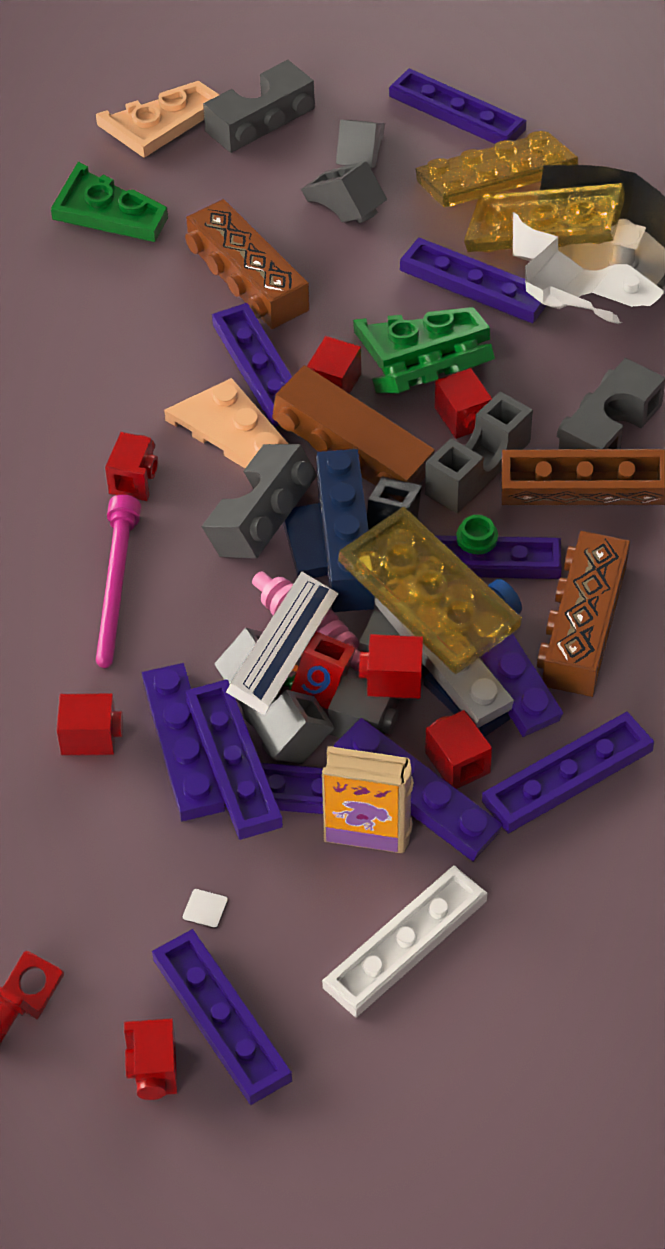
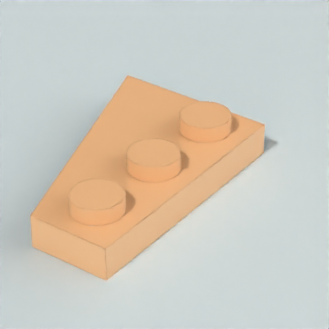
M196 81L159 93L158 100L141 105L137 100L125 104L126 110L110 115L108 110L97 113V125L145 158L204 120L203 103L219 96V94L200 81Z
M232 378L164 410L165 421L175 427L180 424L192 431V437L203 444L209 441L224 450L225 457L243 468L247 467L263 444H288Z

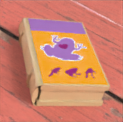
M328 746L327 764L322 770L324 842L395 853L405 852L409 845L413 825L411 817V792L414 782L411 776L410 759Z

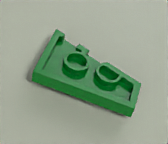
M77 162L51 207L52 220L156 242L168 219L166 206L133 189L125 191L115 186L114 179L104 174L98 177L90 173L88 166Z
M474 307L427 312L423 319L403 320L402 315L388 316V322L367 324V318L353 320L354 333L381 370L385 366L404 361L406 366L419 363L418 356L441 350L442 355L455 351L454 345L476 339L477 344L490 340V327Z
M473 339L454 345L455 352L442 356L441 350L418 356L419 364L406 367L405 361L382 368L384 375L372 378L376 393H400L409 390V386L437 380L439 378L438 374L444 373V375H448L494 360L495 356L492 345H478L477 340Z

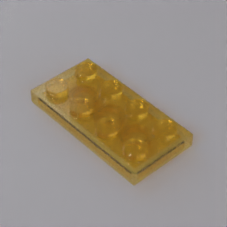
M536 131L523 139L499 141L490 148L466 150L457 157L433 159L427 165L416 167L415 169L417 182L440 205L446 208L539 182L542 180L543 165H578V157L549 132Z
M623 183L480 195L464 239L467 252L482 251L489 253L496 250L513 249V212L519 216L524 224L532 229L558 236V247L570 244H601L613 241L626 196Z
M402 507L339 551L338 561L415 636H422L423 644L455 675L520 628L522 617L405 507Z

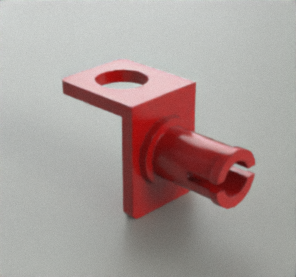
M30 951L23 952L4 986L0 987V1045L18 1014L23 1016L26 1013L38 1020L64 976L62 969ZM34 968L41 969L46 976V982L42 990L36 994L23 992L21 979L25 972Z

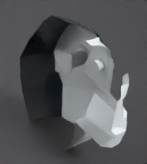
M543 165L536 211L529 225L524 224L519 216L513 212V256L530 261L525 266L526 292L551 308L561 309L566 306L590 309L594 310V313L604 320L617 324L623 322H620L617 315L613 314V312L594 308L591 302L579 297L594 293L631 307L651 306L665 294V196L634 172L605 166Z

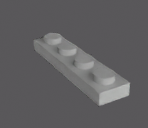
M412 576L376 594L375 605L400 636L423 637L422 663L459 709L467 712L477 728L512 709L514 699Z

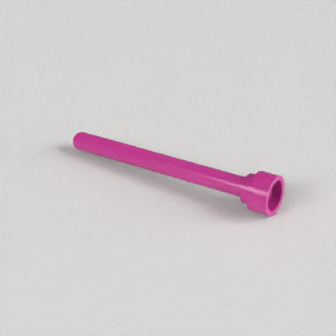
M129 495L114 496L109 500L107 519L113 528V536L96 654V663L101 668H108L113 663L129 534L140 521L141 503L138 499Z

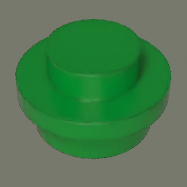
M471 515L465 518L458 527L456 540L464 551L471 554H484L496 546L498 531L488 517Z

